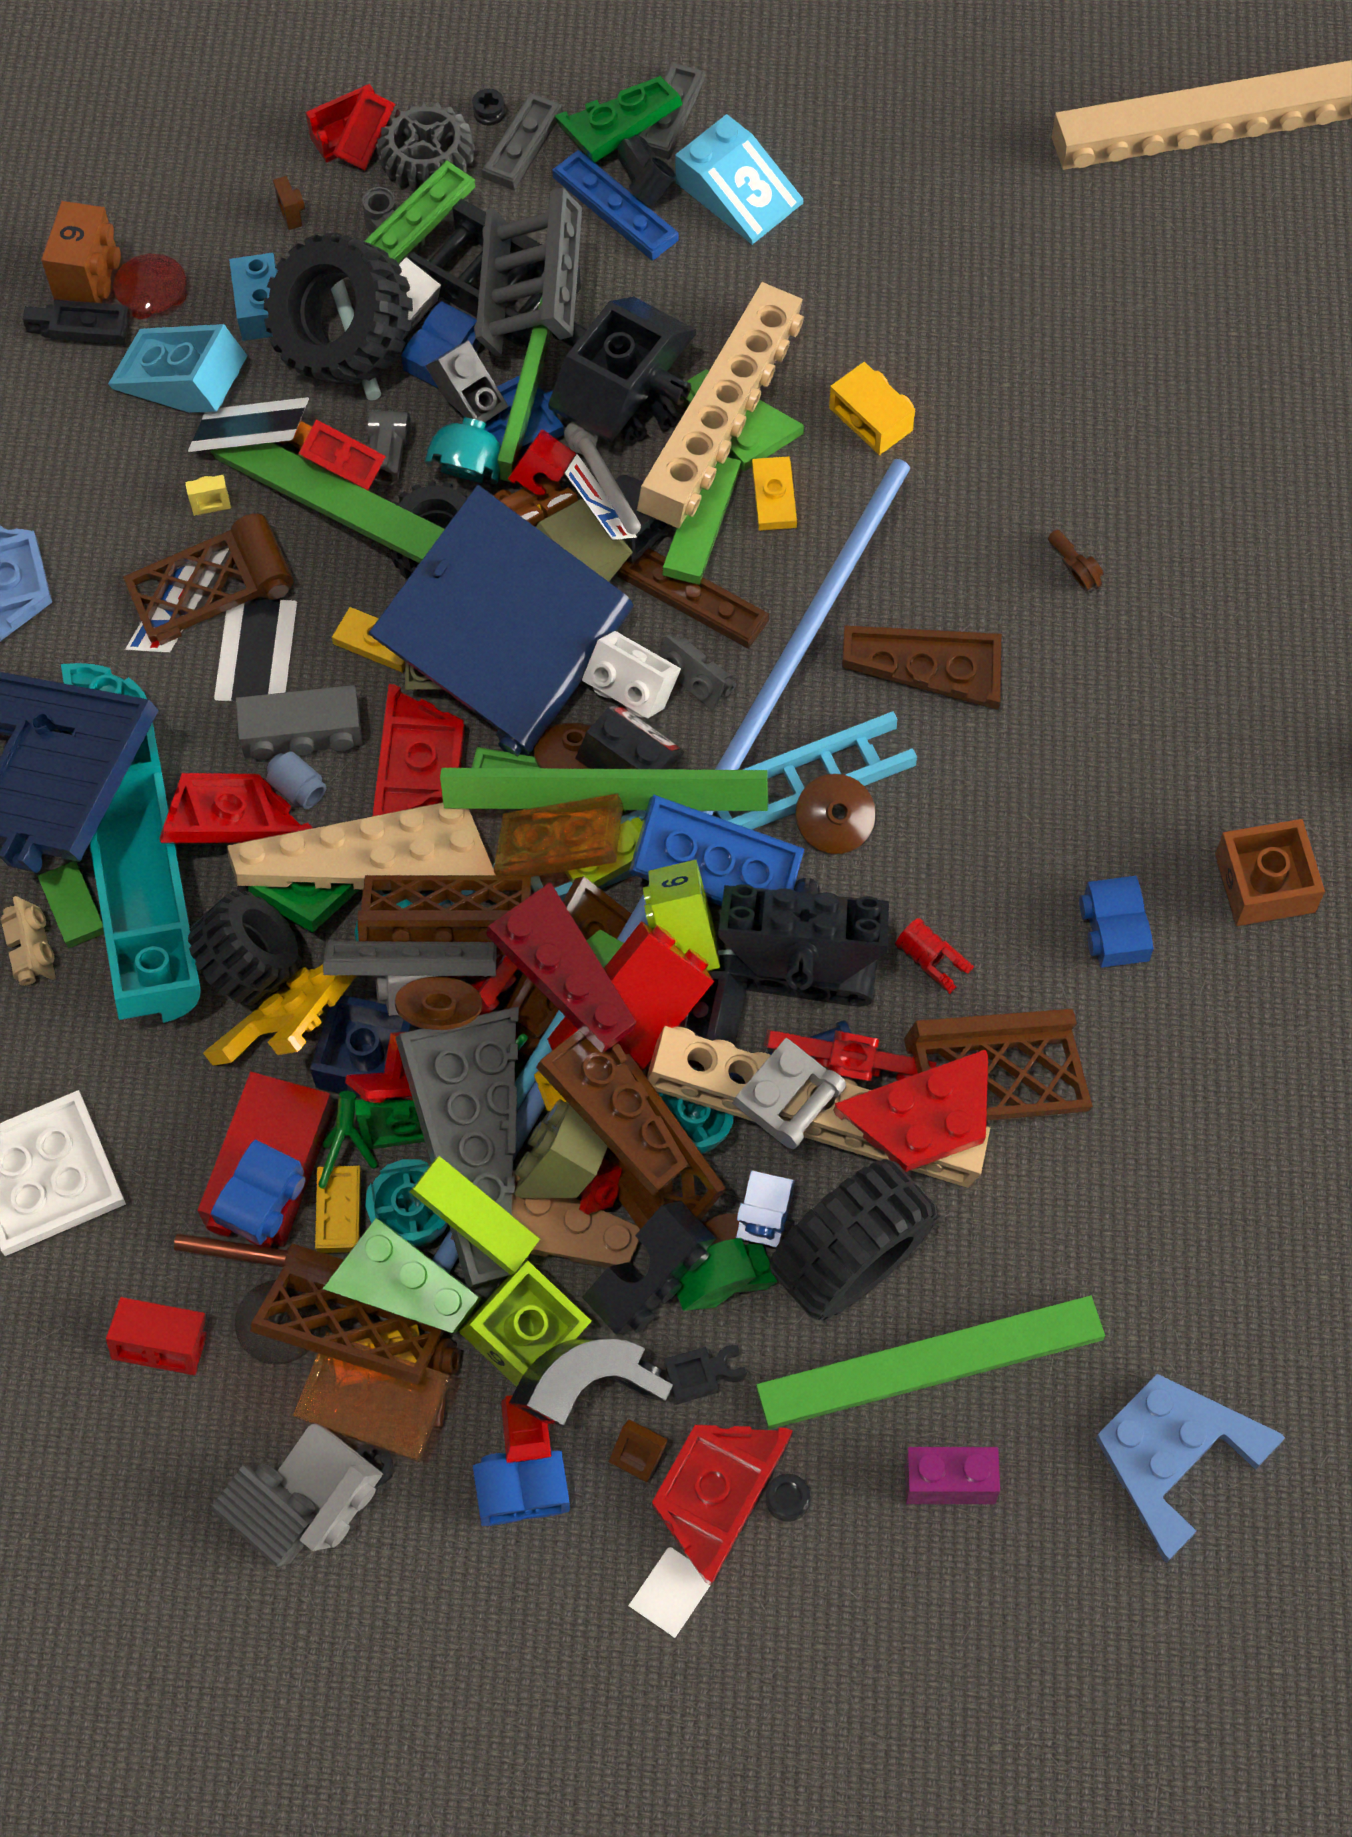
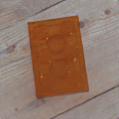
M619 794L503 813L494 865L495 875H531L533 877L615 863L623 803Z
M326 1332L324 1337H328L334 1334ZM356 1342L351 1343L354 1348L362 1351L373 1349ZM318 1353L293 1416L307 1423L321 1425L332 1432L420 1462L451 1377L426 1367L418 1385ZM393 1356L397 1362L412 1367L415 1365L413 1362Z

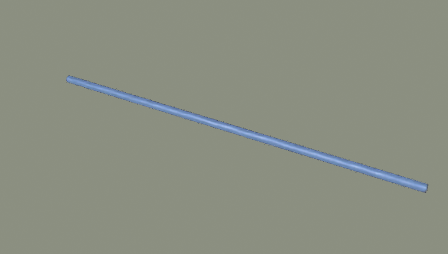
M894 459L715 770L739 769L910 471V466L903 460ZM701 811V812H704V813H707V814H709V815H712L714 811ZM644 893L617 940L623 943L641 921L649 926L644 905H646ZM536 1081L516 1114V1151L513 1155V1161L545 1107ZM451 1229L432 1259L449 1273L458 1259L454 1240L450 1239L452 1235Z

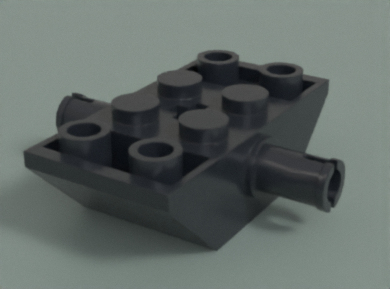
M628 297L609 301L588 329L574 322L573 337L560 340L552 332L553 338L573 348L565 357L548 404L549 409L612 443L651 392L655 391L672 400L675 404L682 405L684 400L680 397L688 398L691 383L683 381L667 371L696 335V329L636 297Z
M801 878L795 883L794 890L787 888L777 890L759 889L746 884L736 886L724 885L718 937L757 976L785 978L787 984L793 989L797 987V980H801V990L809 988L813 981L841 984L887 953L889 901L878 900L870 896L853 898L837 896L829 892L820 893L818 883L811 878L809 880V888L805 887L806 878Z

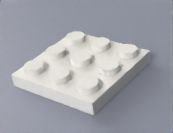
M79 1090L0 1123V1249L4 1256L126 1205Z

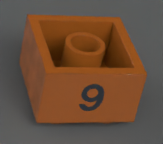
M61 201L41 259L54 300L102 303L103 298L107 299L111 290L110 277L113 269L119 267L121 252L120 248L115 245L113 238L114 227L113 224L109 223L105 207Z
M1303 819L1222 833L1215 856L1236 926L1316 913L1325 889Z

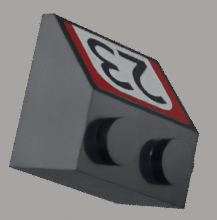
M618 705L608 707L589 728L575 759L589 769H671L683 755L684 750L624 707Z

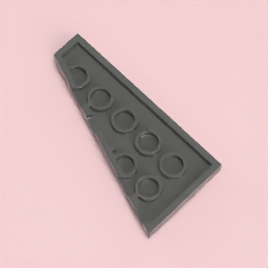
M519 1007L480 1015L469 1024L455 1029L431 1030L423 1028L399 1034L395 1039L431 1163L438 1156L442 1157L512 1215V1194L515 1193V1177H512L513 1155L516 1151L517 1087L514 1086L515 1061L518 1060V1044H515ZM450 1226L468 1288L510 1276V1274Z

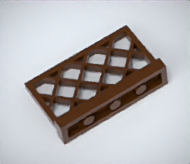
M365 875L361 910H358L357 919L358 940L390 942H492L486 936L488 926L531 896V875ZM373 890H392L393 892L383 897ZM421 890L435 891L426 897L418 893ZM463 890L476 891L468 897L460 893ZM504 890H521L510 897L501 893ZM405 899L413 903L405 908L396 905ZM446 899L455 903L446 909L438 905ZM488 899L497 903L488 909L480 905ZM497 947V955H505V954Z
M1073 1009L915 1021L904 1037L907 1054H913L917 1073L932 1069L929 1066L926 1054H940L946 1060L952 1062L963 1058L968 1051L978 1050L980 1052L986 1050L988 1058L992 1060L988 1066V1074L997 1064L1017 1078L1009 1090H1006L990 1077L987 1078V1089L1002 1100L997 1107L987 1108L986 1121L1088 1112L1093 1107L1072 1029L1077 1024ZM1046 1045H1063L1066 1061L1062 1066L1041 1052ZM1017 1047L1031 1057L1023 1070L1003 1056L1007 1048ZM1034 1061H1037L1055 1074L1048 1087L1027 1073ZM1059 1078L1074 1088L1077 1100L1066 1101L1052 1091ZM1020 1081L1041 1095L1037 1103L1026 1104L1012 1094Z
M626 1054L627 1061L625 1063L636 1082L641 1081L649 1095L647 1098L648 1103L655 1115L661 1116L688 1165L681 1172L682 1192L674 1191L671 1181L653 1196L611 1149L607 1147L603 1158L622 1168L617 1198L639 1229L647 1223L661 1205L673 1203L674 1200L682 1201L701 1220L726 1188L632 1056ZM694 1175H697L708 1189L704 1196L695 1195Z
M292 1243L285 1255V1265L251 1322L250 1332L418 1385L442 1336L446 1337L448 1332L324 1290V1286L344 1259ZM288 1287L306 1294L290 1298L285 1288ZM325 1301H333L347 1307L331 1311ZM315 1304L321 1313L302 1319L297 1309ZM287 1312L292 1322L281 1325L267 1321L269 1316ZM371 1313L389 1320L372 1324L367 1314ZM357 1317L362 1325L360 1328L344 1332L338 1323L339 1321ZM417 1324L419 1329L430 1333L414 1337L408 1327ZM328 1325L334 1335L321 1338L312 1335L309 1330ZM398 1330L403 1340L385 1345L380 1335ZM370 1338L375 1348L362 1351L354 1348L351 1343ZM411 1351L417 1361L414 1367L395 1361L393 1356Z

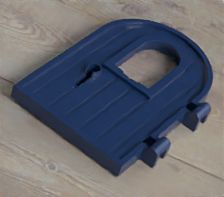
M0 672V734L11 736L4 746L3 754L0 756V844L3 845L0 850V858L9 867L36 873L42 867V854L80 862L159 711L149 699ZM58 729L60 733L54 732L52 730ZM62 730L73 733L72 735L64 734Z

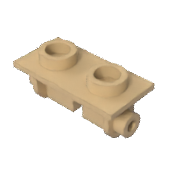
M17 896L12 897L14 906L5 908L0 920L7 946L12 948L21 944V947L9 952L14 979L19 980V984L24 986L33 984L36 981L35 976L39 974L51 980L56 979L53 967L54 953L47 941L44 928L46 926V919L40 907Z

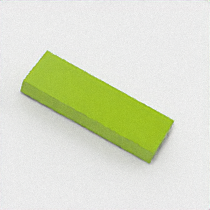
M440 1156L434 1159L410 1190L412 1195L510 1275L516 1273L540 1240V1238Z

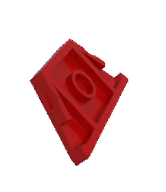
M395 684L388 685L372 817L443 803L440 781L441 769L461 768L465 732L464 720L449 712L439 711L435 705L422 698L420 701L415 700L402 693L401 687Z
M182 773L159 839L161 843H243L313 829V827L308 822L300 825L289 814L291 805L282 796L274 793L271 786L259 774Z
M982 1050L837 1102L833 1111L839 1119L843 1120L846 1118L864 1133L863 1138L875 1148L883 1150L888 1155L889 1160L898 1163L905 1172L983 1144L986 1138L988 1054L986 1050Z
M694 1425L654 1497L652 1507L705 1583L712 1585L790 1441L793 1433L792 1430L788 1428L753 1430L750 1426H733L729 1429H724L716 1425Z

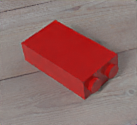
M642 921L604 967L605 972L636 1021L633 1031L616 1044L621 1046L625 1055L630 1054L641 1070L652 1059L656 1042L664 1026L670 1028L678 1027L714 982L706 970L709 963L702 956L690 948L684 953L674 945L677 940L668 931L659 925L651 929ZM566 1016L547 1038L552 1051L578 1031Z
M250 1071L197 1210L209 1231L221 1236H230L231 1232H233L215 1223L210 1213L221 1191L233 1177L242 1156L256 1139L300 1161L304 1170L302 1175L305 1177L304 1187L295 1200L289 1199L282 1208L281 1213L284 1217L275 1236L272 1238L267 1236L261 1245L247 1239L250 1243L257 1246L270 1248L272 1244L285 1247L335 1111L330 1093Z

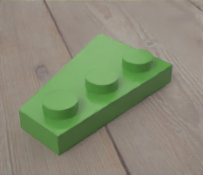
M705 369L687 381L691 383L688 398L680 397L684 400L683 405L688 408L709 370ZM759 400L753 412L747 410L744 416L747 419L738 438L732 436L730 439L732 445L728 455L733 459L741 460V469L745 472L752 467V459L767 458L803 435L804 425Z
M375 1218L323 1288L324 1290L450 1333L458 1331L482 1299L378 1218Z

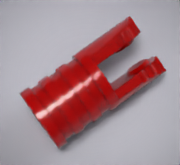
M917 918L900 934L895 942V946L900 950L903 949L905 954L921 965V969L951 994L957 986L947 974L942 973L935 966L945 955L961 972L968 974L974 966L948 942L942 941L941 937L933 933L931 928L924 925L925 922L921 918Z

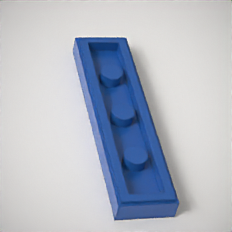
M577 150L552 169L553 178L650 260H655L679 241V232L580 150Z

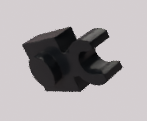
M729 1345L722 1348L717 1357L709 1358L706 1347L665 1358L664 1365L669 1382L673 1384L672 1392L676 1405L719 1393L717 1384L719 1379H724L728 1382H738L745 1378V1367L733 1370L725 1365L727 1359L739 1356L738 1345Z

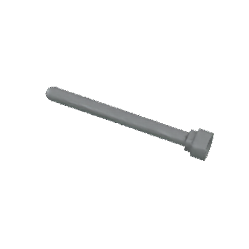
M571 422L564 432L567 444L575 453L583 454L626 531L629 534H637L641 529V524L595 447L598 439L597 435Z

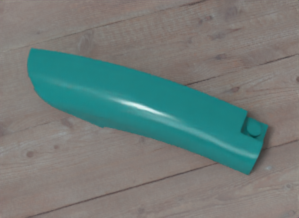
M86 663L61 664L64 684L147 699L142 689L132 679L128 677L124 680L113 675L108 667ZM153 722L92 837L90 848L118 1018L122 1020L161 1013L164 1023L175 1020L191 1011L199 1001L201 989L195 965L196 961L191 956L189 950L191 947L188 942L190 928L175 844L161 843L159 839L169 811Z

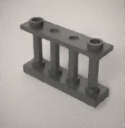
M564 187L550 191L549 208L543 214L507 223L493 207L486 209L485 226L483 227L484 242L478 313L474 331L475 338L494 356L502 355L504 334L542 324L560 340L573 337L582 207ZM547 228V240H545L543 245L510 254L511 238ZM545 260L542 277L507 286L509 270ZM543 292L542 305H540L538 310L505 318L506 302Z

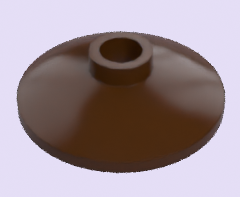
M563 723L547 729L534 747V757L538 767L544 769H589L575 759L591 725Z
M827 774L811 781L801 792L795 809L796 823L802 837L815 849L828 854H843L858 848L867 840L875 823V806L870 793L859 781L843 774ZM834 805L843 807L845 811L843 819H836L832 815Z
M425 977L407 983L397 992L395 1008L402 1019L414 1026L431 1030H448L462 1027L475 1020L482 1009V998L473 986L464 981L450 977Z

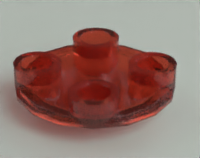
M148 253L132 258L121 266L115 275L113 283L116 299L122 305L128 306L131 314L138 319L148 318L153 313L165 311L173 305H179L185 301L187 296L185 290L187 280L184 269L176 260L163 254Z

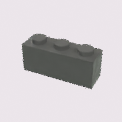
M356 685L236 698L238 736L244 758L264 760L271 758L273 755L285 754L287 752L307 755L317 750L333 749L345 751L354 746H363L360 704Z

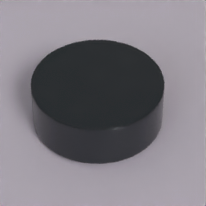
M782 1474L775 1477L769 1483L766 1490V1506L769 1512L778 1520L785 1522L798 1520L809 1508L810 1489L807 1483L799 1476Z

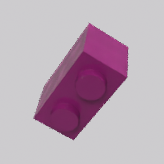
M908 1447L905 1457L906 1504H996L1000 1494L998 1447Z

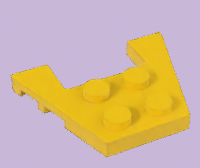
M323 964L315 969L308 970L306 967L299 969L286 981L287 985L265 1000L260 1007L206 1049L203 1054L213 1066L232 1063L258 1036L273 1032L277 1033L268 1043L277 1055L298 1052L306 1043L302 1037L304 1031L310 1032L320 1025L322 1021L318 1016L324 1012L322 1008L326 1004L329 1007L334 1006L357 975H324Z

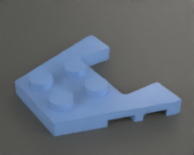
M1156 1374L1100 1431L1096 1440L1123 1489L1126 1488L1140 1513V1520L1143 1524H1146L1155 1540L1160 1556L1168 1563L1195 1534L1196 1530L1163 1499V1496L1218 1439H1223L1254 1469H1257L1283 1442L1285 1437L1265 1425Z

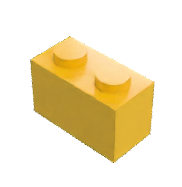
M865 362L830 386L829 409L878 455H881L913 431L915 408L910 399L895 391L881 372L874 371Z

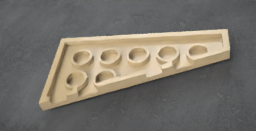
M443 803L227 846L228 858L237 886L288 887L292 882H315V888L331 889V883L353 884L354 889L363 890L365 875H496L470 810L444 808Z

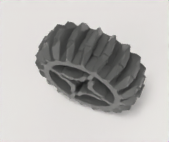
M423 101L421 107L414 108L409 103L407 111L404 112L396 109L395 118L390 117L386 126L381 128L382 135L378 139L377 144L380 165L383 170H386L389 180H396L400 188L409 184L414 193L446 160L465 173L467 167L472 166L473 151L475 150L472 130L469 124L465 123L462 114L455 115L451 106L442 110L439 102L433 107H428Z

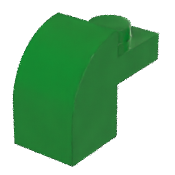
M735 1238L710 1245L706 1249L709 1253L707 1259L694 1271H687L679 1280L682 1286L676 1294L683 1311L717 1307L736 1292L767 1290L777 1283V1280L771 1272L770 1262L763 1244H743L741 1238Z

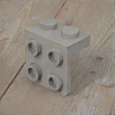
M318 1423L308 1426L277 1471L283 1479L281 1481L282 1486L288 1489L289 1493L297 1492L305 1496L315 1506L313 1512L316 1517L300 1538V1541L312 1551L334 1548L344 1539L350 1529L348 1524L357 1511L363 1509L372 1499L376 1491L374 1487L383 1475L382 1472L336 1435Z

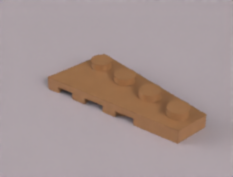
M512 1171V1177H515L516 1188L520 1177L515 1175V1171ZM512 1194V1216L540 1238L530 1254L545 1257L548 1255L569 1258L572 1262L604 1268L630 1262L639 1241L635 1236L640 1231L637 1225L603 1210L585 1214L579 1210L581 1201L576 1198H520Z

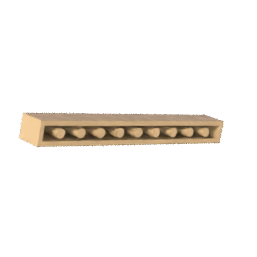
M1352 60L1056 112L1051 137L1062 169L1065 170L1351 119Z

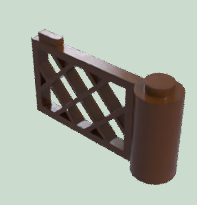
M259 513L245 515L232 525L231 530L123 576L151 643L159 641L160 645L181 637L180 631L259 596L279 599L288 593L294 583L293 576L267 518ZM228 545L231 553L224 566L209 562L213 551ZM187 563L196 566L189 581L173 577L177 567ZM235 563L237 565L238 570L233 569ZM204 569L220 573L213 589L197 584ZM229 576L243 580L246 586L245 589L234 594L221 592ZM149 579L160 581L153 597L139 593L136 585ZM169 584L184 589L177 604L161 600ZM193 592L209 596L204 607L197 610L186 607ZM143 603L149 604L148 607H147V609H145V606H144ZM157 607L173 612L169 622L153 628L151 619Z

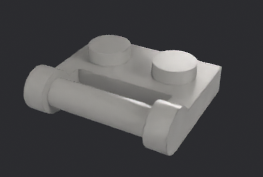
M786 1037L738 1093L732 1104L780 1143L790 1149H795L804 1139L803 1132L832 1097L837 1098L846 1088V1082L838 1073L824 1068ZM807 1080H810L818 1088L790 1121L781 1119L778 1115Z

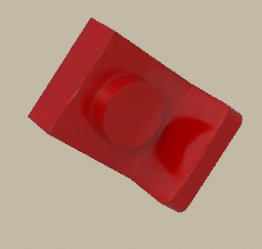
M603 1158L596 1176L579 1194V1197H581L579 1210L581 1212L590 1214L613 1207L619 1191L618 1184L622 1168Z

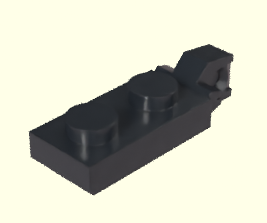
M54 300V303L46 305V308L25 306L22 320L26 332L42 334L41 336L46 338L124 345L130 312L126 305Z

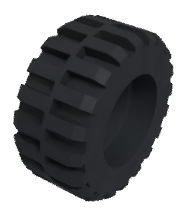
M325 233L323 236L316 234L304 240L305 245L297 243L288 251L290 256L287 259L281 258L275 267L278 270L275 278L270 277L267 285L270 288L269 298H264V310L268 311V318H265L264 322L266 332L273 334V337L270 338V343L275 352L281 353V360L288 367L295 368L297 373L338 385L342 383L356 385L360 384L363 379L370 381L380 374L379 368L387 370L393 364L395 359L392 356L395 352L401 353L406 343L403 341L405 331L410 332L412 321L408 320V312L413 311V301L406 294V292L410 291L407 277L400 275L402 268L396 260L389 258L386 251L367 242L337 233ZM349 277L356 295L354 317L344 334L329 343L324 335L321 324L322 306L330 289L340 280Z
M888 1159L877 1160L871 1163L869 1167H863L851 1178L848 1177L840 1183L835 1190L824 1196L813 1209L811 1208L803 1216L798 1224L790 1229L785 1239L780 1241L776 1251L772 1253L770 1261L771 1272L809 1317L821 1321L830 1319L833 1315L843 1312L845 1308L852 1306L863 1295L869 1293L879 1282L888 1277L901 1262H904L911 1255V1252L922 1243L924 1237L933 1229V1224L937 1222L936 1205L898 1163Z

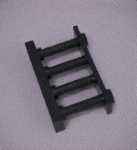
M461 198L452 208L455 232L429 261L414 252L408 256V259L441 284L440 297L477 318L479 290L471 285L481 275L483 251L458 278L442 269L466 241H473L483 247V227L485 226L486 212ZM526 235L511 238L510 254L542 244ZM545 260L509 270L507 286L519 283L525 275H532L536 278L542 277ZM578 265L576 294L581 290L580 266H579V265ZM542 293L532 295L518 312L506 306L505 318L538 310ZM532 327L504 334V337L512 342H519L528 348Z

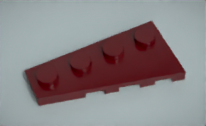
M551 882L488 926L486 936L602 1054L633 1031L636 1024L634 1017Z

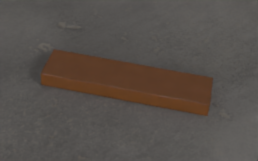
M650 548L633 564L626 560L618 570L619 578L748 649L769 621V613L703 577L700 585L663 576V565L666 557Z

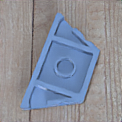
M0 526V641H2L50 605L52 599L35 532L17 528L7 530Z

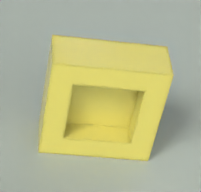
M223 475L214 477L204 476L194 481L185 482L194 516L231 509Z

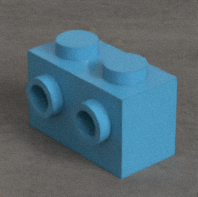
M274 253L229 259L236 315L242 341L273 337L272 333L266 332L264 319L268 318V311L264 310V298H269L270 288L267 285L270 277L275 278L278 272L275 268Z

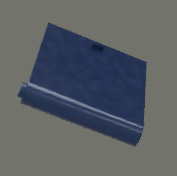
M477 485L369 631L368 635L498 729L496 735L500 740L498 745L504 752H509L517 757L520 754L529 756L537 742L582 681L597 641L614 631L617 632L634 605L622 591L481 486Z

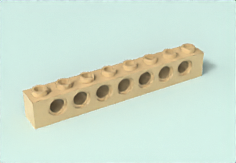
M764 282L760 284L643 482L637 511L677 528H680L687 515L694 516L701 501L699 493L702 488L708 490L712 485L717 471L714 467L717 462L722 464L725 462L732 445L730 439L732 436L737 438L740 436L747 419L744 416L747 410L750 412L755 410L761 396V391L759 390L761 385L766 387L769 385L775 372V361H783L789 348L790 341L788 339L790 335L796 337L800 331L804 316L799 314L802 298Z
M664 1026L655 1045L647 1079L657 1092L753 1121L733 1105L732 1102L771 1055L763 1052L750 1053L740 1050L734 1044L725 1040H708L696 1036L693 1031L687 1028ZM688 1061H698L703 1065L705 1071L694 1070L690 1067ZM729 1073L739 1074L743 1077L746 1084L734 1082L730 1078ZM843 1078L846 1082V1088L837 1098L832 1097L825 1105L826 1110H821L803 1132L804 1137L879 1161L882 1159L889 1160L888 1155L883 1150L875 1148L863 1138L864 1133L846 1118L841 1120L835 1115L833 1111L835 1103L871 1091L857 1086L850 1079ZM807 1080L778 1116L784 1121H790L818 1087L810 1080ZM986 1126V1138L983 1144L912 1169V1171L969 1188L981 1174L990 1127Z

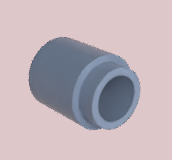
M294 752L280 753L269 762L267 766V782L294 806L310 809L325 794L326 784L322 782V776Z

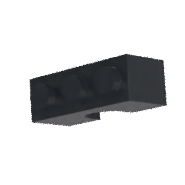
M682 1201L661 1205L635 1235L645 1246L650 1257V1267L645 1277L639 1274L629 1262L609 1266L582 1296L616 1335L633 1330L635 1333H638L647 1327L655 1317V1314L652 1312L661 1301L666 1302L672 1298L681 1288L682 1284L679 1280L687 1271L691 1272L697 1269L709 1256L706 1249L716 1238Z

